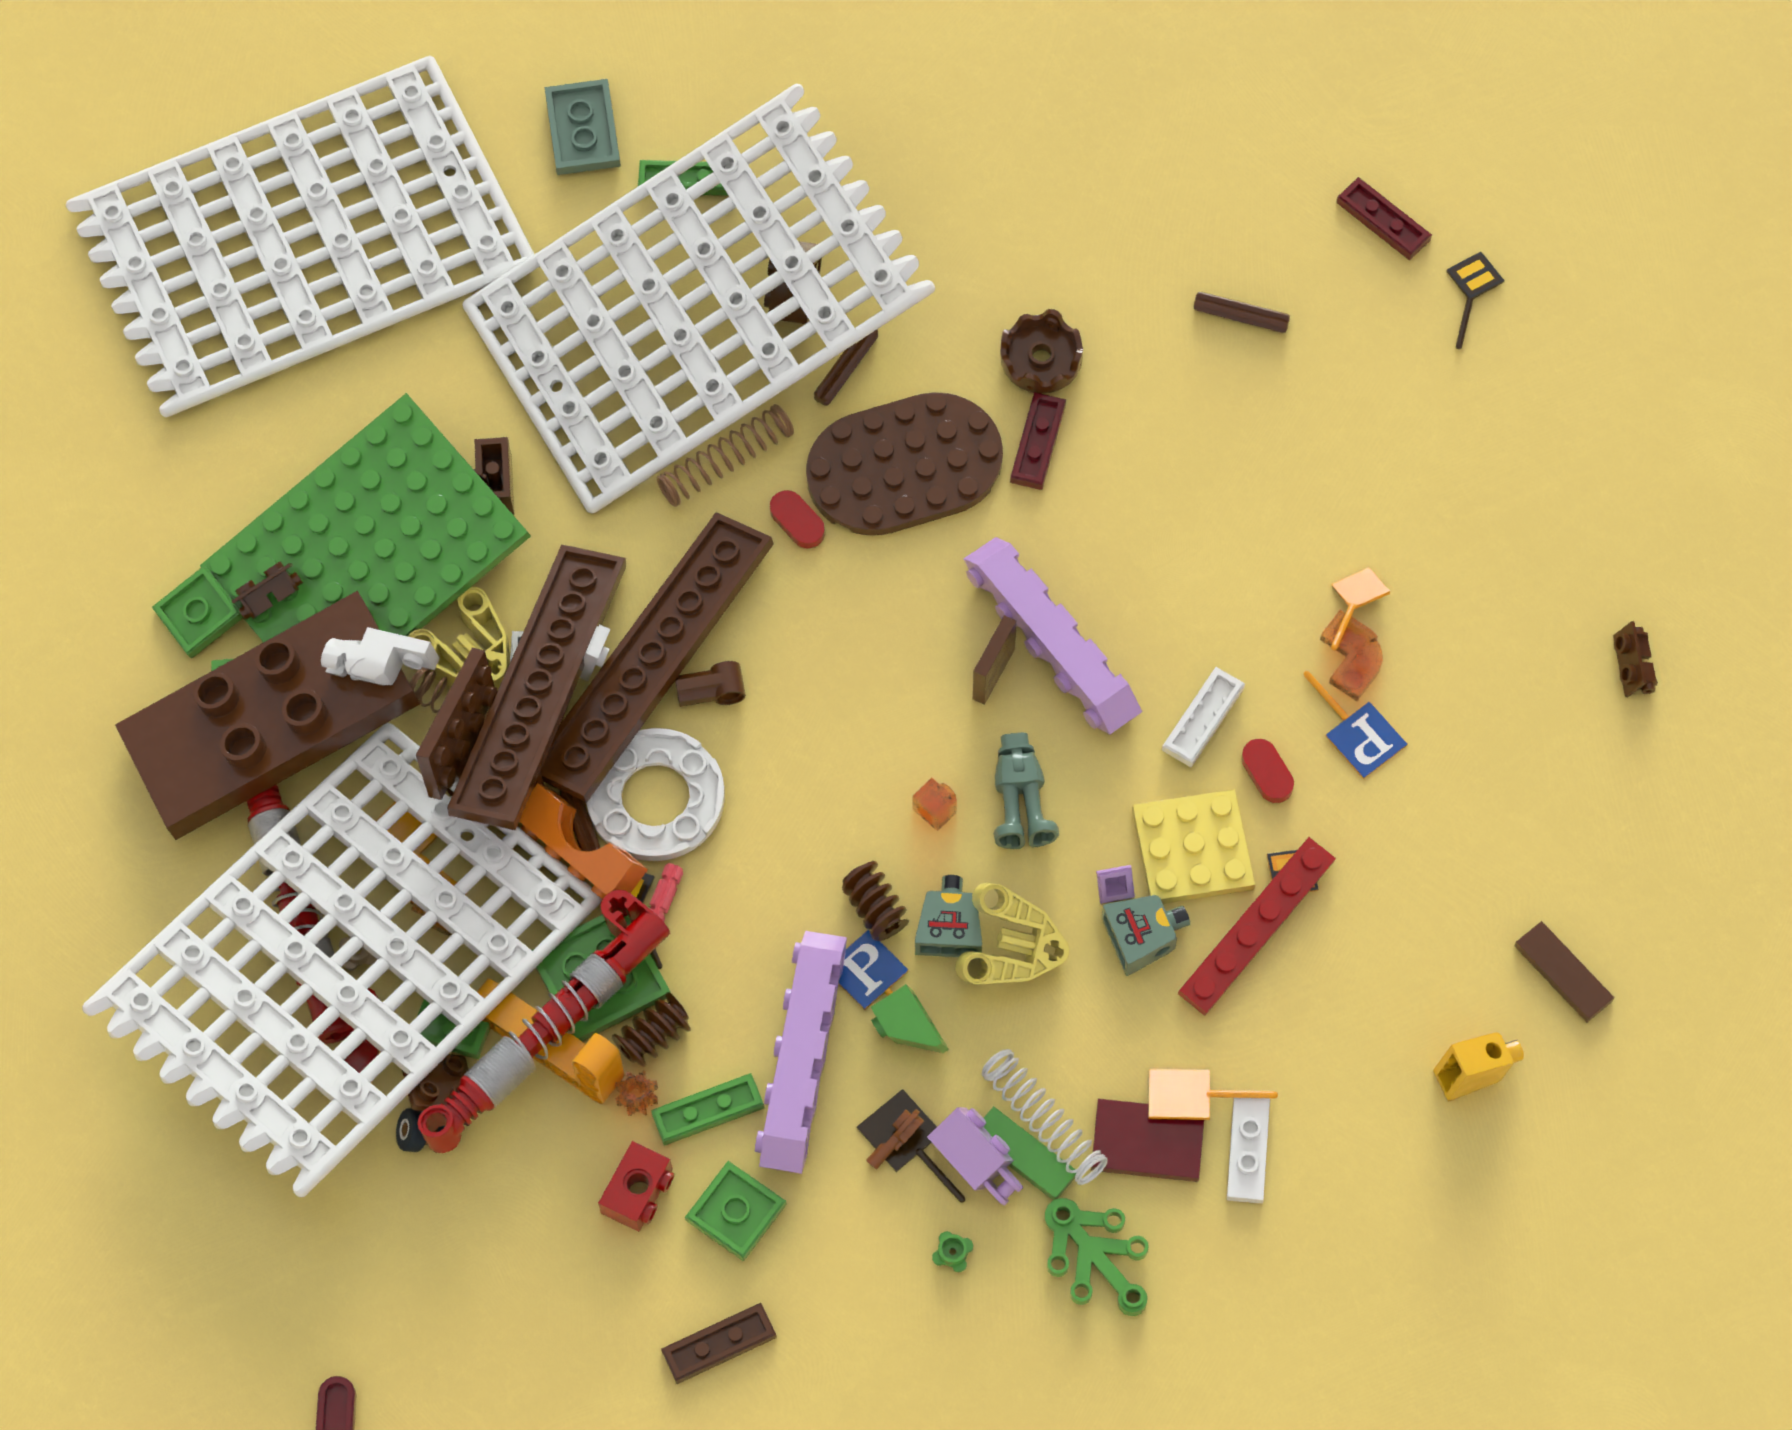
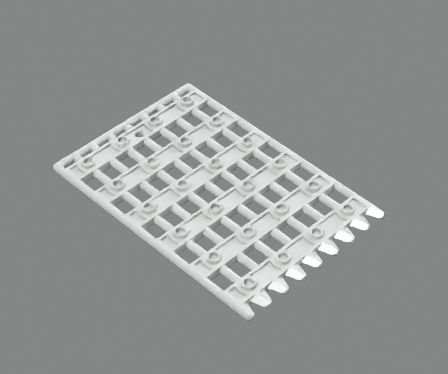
M432 56L424 57L71 198L66 202V208L69 212L93 211L90 217L77 226V232L80 237L102 235L105 237L103 241L89 251L90 261L93 263L116 261L117 263L100 277L102 287L116 288L127 286L129 289L113 301L111 306L114 313H140L139 317L124 328L125 338L129 340L152 339V342L135 355L137 364L141 366L164 365V368L147 381L148 388L152 392L175 390L176 392L175 395L160 406L159 411L163 417H170L479 290L534 255L441 69ZM426 70L433 82L427 86L424 85L419 73ZM388 86L394 99L366 110L360 97ZM440 95L446 107L439 111L432 100V97ZM329 110L335 123L307 134L301 120ZM400 110L406 124L378 134L372 121ZM451 119L458 133L453 135L449 134L444 122ZM270 133L276 146L247 158L241 144ZM341 134L347 148L319 158L313 145ZM413 135L419 148L390 159L384 146ZM462 144L465 145L471 156L465 160H462L456 148ZM210 157L216 170L187 182L181 168ZM282 158L288 171L259 183L253 169ZM354 159L359 173L331 183L325 170ZM425 160L431 173L403 184L397 171ZM447 169H454L456 171L452 176L444 174ZM474 169L478 170L483 180L482 183L475 185L469 174V171ZM150 181L156 195L127 206L121 192ZM222 182L228 195L199 207L193 193ZM294 183L300 196L271 208L265 194ZM366 184L372 197L343 209L337 195ZM438 185L444 198L415 209L409 196ZM490 194L496 206L490 210L487 209L482 199V196ZM162 206L168 220L138 231L133 217ZM234 207L240 221L211 232L205 218ZM306 208L312 222L283 233L277 219ZM378 209L384 223L356 234L349 220ZM450 210L456 224L428 235L422 221ZM500 219H503L509 231L503 235H500L494 223ZM174 231L180 245L150 256L144 243ZM246 232L252 246L222 257L217 243ZM318 233L325 247L295 258L289 244ZM391 234L397 248L368 259L362 245ZM463 235L469 249L441 260L434 246ZM513 244L516 245L522 257L515 261L507 249L508 246ZM186 257L192 270L162 282L156 268ZM258 257L264 271L235 283L229 269ZM331 259L337 272L308 284L301 270ZM403 259L409 273L380 284L374 271ZM475 260L482 274L453 285L447 271ZM198 282L204 296L174 308L168 294ZM270 283L276 297L247 308L241 294ZM343 284L349 298L320 309L314 295ZM416 285L422 299L393 310L387 296ZM210 308L216 322L185 333L180 319ZM283 309L288 323L259 334L253 320ZM356 310L361 324L332 335L326 321ZM222 334L228 347L198 359L191 345ZM295 334L301 349L271 360L265 346ZM234 359L240 374L210 385L204 371Z
M800 84L792 85L463 301V309L588 513L598 512L935 291V285L930 280L921 281L909 286L905 283L919 267V261L916 256L907 255L895 260L889 259V256L901 244L903 239L898 230L873 235L872 232L886 216L883 206L875 205L857 211V205L869 192L870 188L867 182L859 180L843 186L840 185V181L853 167L851 158L849 156H841L824 161L825 155L836 144L837 138L835 134L827 131L808 137L807 133L820 119L821 114L816 107H809L794 113L791 111L804 94V88ZM760 123L768 137L741 154L732 140ZM776 147L784 161L756 178L749 164ZM705 159L713 172L690 188L685 189L677 176ZM792 171L800 186L773 203L764 189ZM721 183L729 197L701 214L694 200ZM648 195H651L658 208L631 225L623 212ZM808 196L817 210L791 227H788L781 213ZM737 207L745 221L717 239L709 225ZM666 219L674 233L646 250L639 236ZM825 221L833 235L805 252L797 238ZM593 231H596L603 244L576 261L568 248ZM753 232L761 246L733 264L725 250ZM682 244L690 257L662 275L654 261ZM841 246L849 260L821 277L813 263ZM611 255L619 269L592 286L584 272ZM769 257L777 271L752 288H749L741 275ZM538 267H541L549 280L522 297L514 283ZM695 269H698L706 282L678 300L670 286ZM857 271L866 285L840 302H837L829 288ZM627 280L634 294L607 311L599 297ZM785 282L794 296L770 312L765 313L757 300ZM556 291L564 305L537 322L529 308ZM713 293L722 307L694 325L686 310ZM874 296L882 310L854 328L846 313ZM485 302L494 315L488 320H485L478 308ZM642 305L650 319L623 336L615 322ZM801 307L810 321L782 339L773 325ZM571 316L579 330L552 347L544 333ZM730 319L737 333L710 350L702 335L725 320ZM500 327L509 340L503 345L499 343L493 331ZM658 329L666 344L639 361L630 347ZM818 332L826 347L798 365L789 350ZM587 341L595 355L568 372L560 358ZM743 344H746L754 358L726 375L717 361ZM515 352L524 364L518 370L515 369L508 357ZM674 355L682 369L654 386L646 372ZM603 366L611 380L583 397L575 383ZM762 369L770 383L742 401L734 386ZM532 377L540 390L534 395L530 394L524 384V381ZM690 380L698 394L670 412L662 397ZM556 382H561L563 384L562 389L558 392L552 391L553 385ZM618 391L626 405L599 422L591 408ZM546 402L555 415L548 421L539 406ZM703 406H706L714 420L686 437L678 423ZM634 416L642 431L615 448L607 433ZM560 428L564 429L570 439V442L562 446L554 433ZM650 442L658 456L633 473H630L622 459ZM576 453L579 454L586 465L579 472L570 459ZM591 479L595 480L602 492L596 497H593L585 484Z
M391 723L381 726L96 991L82 1007L83 1012L88 1016L96 1015L110 1007L116 1010L107 1026V1031L111 1038H121L139 1029L142 1034L133 1049L134 1056L138 1061H146L162 1052H166L168 1057L160 1070V1078L163 1083H174L190 1074L194 1076L195 1079L186 1093V1099L190 1106H200L218 1097L221 1102L213 1115V1124L217 1129H226L245 1120L248 1124L239 1139L242 1151L253 1152L268 1143H272L274 1148L266 1162V1169L270 1175H279L295 1166L300 1167L301 1171L293 1184V1192L298 1197H305L602 901V898L591 890L592 887L571 874L567 870V866L550 856L540 844L518 826L516 830L497 827L506 835L501 840L486 828L488 824L449 816L447 807L451 797L444 794L442 800L430 798L422 774L409 765L413 760L418 762L416 753L420 746ZM389 739L402 749L403 752L397 755L384 743ZM358 770L371 782L349 800L336 787L352 772ZM457 778L455 779L453 786L449 788L453 792L459 781V779ZM382 790L396 803L382 817L375 821L361 809ZM406 812H409L422 824L401 843L387 830ZM308 814L322 827L301 846L287 833ZM470 832L474 837L470 841H465L461 838V834ZM434 833L448 846L427 864L413 851ZM334 836L347 846L348 849L327 868L313 854ZM517 844L532 856L528 861L513 850ZM460 854L474 867L453 886L439 873ZM360 857L374 870L352 889L339 876ZM259 860L273 873L251 892L238 879ZM542 866L558 877L554 883L539 871ZM486 876L500 888L479 907L465 894ZM386 879L400 892L379 911L364 898ZM285 882L299 895L277 914L263 901ZM568 887L584 899L580 904L564 892ZM512 897L526 910L505 929L491 916ZM412 900L426 913L405 933L391 919ZM309 904H312L325 917L303 936L289 923ZM210 907L223 920L201 940L187 926ZM536 919H539L552 932L532 951L517 938ZM438 922L452 935L433 954H430L417 941ZM337 925L351 939L329 958L315 945ZM233 929H236L249 942L227 962L213 948ZM462 944H465L478 957L457 976L443 963ZM363 947L377 961L355 980L341 967ZM261 950L275 964L253 984L239 970ZM159 954L173 967L150 988L136 974ZM490 965L505 979L489 995L483 998L469 985ZM389 969L404 982L382 1002L367 989ZM285 973H288L302 986L279 1006L265 993ZM185 976L199 989L176 1010L162 996ZM416 991L430 1004L408 1024L394 1011ZM314 995L328 1008L312 1024L305 1028L291 1015ZM211 998L225 1012L202 1032L188 1019ZM442 1013L456 1027L435 1047L420 1033ZM340 1017L354 1031L332 1051L318 1037ZM235 1021H238L252 1034L229 1055L214 1041ZM366 1039L381 1053L358 1073L344 1060ZM263 1043L277 1057L257 1077H254L240 1064ZM393 1062L408 1075L385 1096L371 1082ZM290 1066L304 1079L281 1100L267 1086ZM316 1088L331 1102L308 1123L293 1109ZM343 1111L357 1125L335 1146L320 1132Z

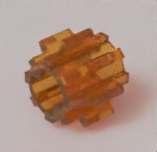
M644 1070L641 1073L639 1072V1075H632V1073L627 1071V1079L615 1084L616 1090L620 1093L615 1098L617 1106L623 1105L624 1108L627 1107L628 1116L640 1111L646 1116L649 1105L658 1104V1097L654 1094V1091L658 1089L657 1081L647 1080L646 1071ZM638 1089V1091L640 1093H644V1095L636 1098V1096L633 1093H629L632 1090Z

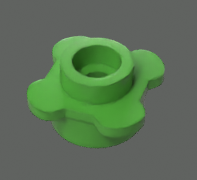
M948 1231L941 1233L938 1250L932 1255L934 1264L937 1266L943 1264L950 1266L955 1272L964 1271L967 1267L965 1261L967 1255L973 1250L972 1241L969 1238L963 1239L961 1236ZM955 1249L956 1254L951 1255L949 1251Z

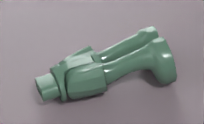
M1027 733L1004 734L1001 736L1002 747L998 750L999 758L995 773V787L1003 795L1005 822L994 830L995 843L1007 849H1021L1025 845L1024 830L1021 826L1019 794H1023L1028 820L1029 846L1034 848L1050 844L1059 837V827L1055 822L1044 819L1042 815L1039 790L1043 787L1045 780L1040 764L1034 754V747L1029 745Z

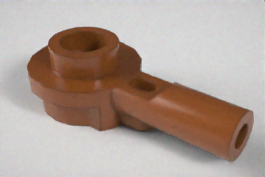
M915 1109L911 1114L908 1110H905L892 1124L897 1131L886 1143L880 1144L866 1160L872 1167L877 1170L894 1149L897 1151L924 1122L918 1115L920 1111Z

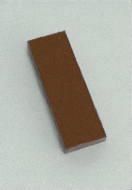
M1542 921L1516 941L1514 945L1516 949L1586 1023L1613 1002L1615 997Z
M759 1303L661 1348V1351L676 1384H679L776 1339L777 1336L762 1303Z

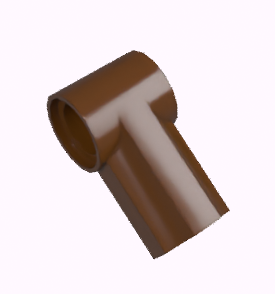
M736 661L720 662L713 665L708 671L679 675L675 680L680 707L716 701L720 705H732L741 702L746 696L741 666Z

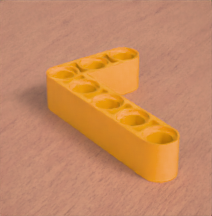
M487 978L477 993L485 998L499 984ZM510 993L482 1021L488 1022L490 1029L500 1036H507L514 1040L509 1035V1031H512L519 1037L528 1028L522 1022V1019H526L530 1024H533L531 1017L537 1010L513 993ZM566 1033L562 1037L561 1046L546 1045L548 1049L547 1059L533 1057L537 1062L599 1104H603L625 1076L619 1050L608 1039L597 1033H594L586 1044L574 1035ZM542 1048L537 1054L545 1056L546 1054L544 1048Z

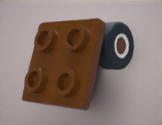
M448 1054L408 1094L411 1108H407L401 1113L396 1127V1140L401 1150L408 1152H419L422 1150L426 1141L418 1128L419 1116L429 1106L441 1103L445 1105L443 1100L447 1097L452 1099L450 1094L453 1091L458 1093L457 1087L460 1085V1078L464 1076L466 1071H469L464 1056ZM402 1070L403 1076H404V1078H405L408 1074H406V1073ZM445 1126L438 1127L434 1132L443 1130Z

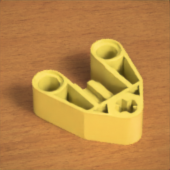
M470 587L458 597L461 619L474 633V637L487 649L485 651L486 657L492 669L491 675L494 685L498 690L510 664L507 636L485 591L479 587ZM471 605H481V608L478 610H467ZM417 629L411 632L407 637L431 642L439 656L435 670L431 669V671L436 672L435 679L438 681L447 677L446 685L452 687L464 662L429 630ZM468 633L460 634L456 638L457 641L452 644V647L465 660L472 648L483 650Z
M985 882L975 888L972 894V902L979 912L999 917L1000 920L1032 927L1033 930L1032 934L1001 927L1000 934L997 936V948L1026 955L1025 962L995 954L988 955L967 951L958 957L955 964L956 973L961 980L972 984L1030 981L1062 965L1067 960L1069 955L1068 943L1045 911L1000 884ZM994 889L998 894V902L993 908L989 909L985 905L984 897L989 890ZM1045 945H1051L1056 948L1054 955L1044 952ZM978 958L982 965L981 971L977 976L971 977L968 974L967 966L972 959Z

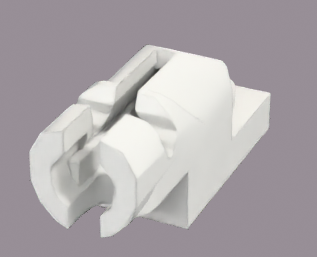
M367 627L362 641L330 639L325 645L321 656V665L327 668L325 672L344 677L348 673L352 680H362L379 685H393L403 664L416 670H420L422 667L435 670L439 661V656L429 641Z

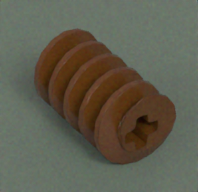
M871 861L858 866L844 877L842 891L847 896H850V904L857 907V915L864 918L863 924L865 928L871 929L870 935L872 939L882 941L901 931L908 925L909 920H901L907 909L905 906L893 907L899 901V896H886L892 890V885L889 883L879 885L884 880L885 874L883 872L872 874L878 867L877 861Z
M666 992L667 1002L661 999L655 1001L656 1011L649 1007L643 1010L645 1020L638 1016L632 1019L634 1029L628 1025L621 1028L623 1038L617 1034L612 1035L616 1046L632 1063L636 1062L645 1067L647 1065L643 1056L645 1053L653 1058L658 1057L655 1045L658 1044L666 1050L669 1048L665 1037L670 1036L678 1041L680 1039L677 1032L678 1027L687 1032L691 1031L688 1023L689 1017L685 1009L670 992Z

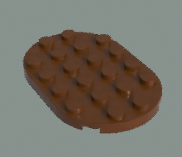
M936 392L911 396L850 414L829 425L818 436L808 456L806 476L809 494L817 509L826 519L833 524L836 522L841 526L852 529V533L861 535L894 533L958 514L981 502L991 492V487L998 475H1000L1003 461L1002 440L991 417L981 407L966 398L949 393Z

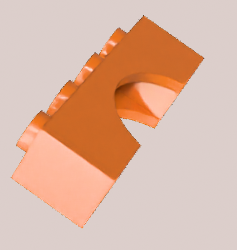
M537 783L519 822L523 824L520 829L535 841L538 839L542 840L546 844L544 849L550 856L559 861L563 858L568 862L570 866L567 870L581 881H585L587 878L594 884L591 890L603 899L608 893L615 890H625L631 893L648 869L626 850L611 843L597 850L583 851L578 846L573 833V822L577 809L554 790Z

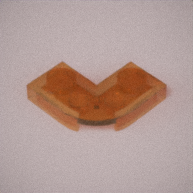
M1339 610L1321 634L1320 640L1330 647L1345 616L1344 611ZM1351 617L1336 650L1346 658L1330 677L1329 684L1355 701H1358L1378 675L1382 666L1383 655L1380 644L1377 641L1378 636L1370 628Z

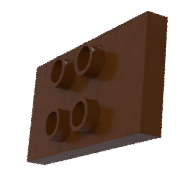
M358 591L115 724L166 828L175 840L421 704L402 669H400L393 685H379L362 680H352L348 673L344 677L325 672L327 668L322 667V652L330 639L362 641L367 627L380 630Z

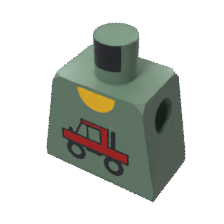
M945 875L942 877L941 891H928L926 893L915 936V955L959 957L967 951L982 953L979 912L972 902L973 893L962 892V877L958 875Z
M1157 895L1103 905L1101 918L1126 976L1171 953L1175 949L1177 941L1174 931L1190 925L1188 913L1183 905L1165 911L1162 901Z

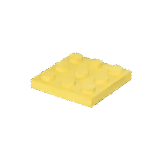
M1235 789L1133 805L1132 812L1149 896L1157 895L1160 897L1162 904L1254 890L1255 882Z

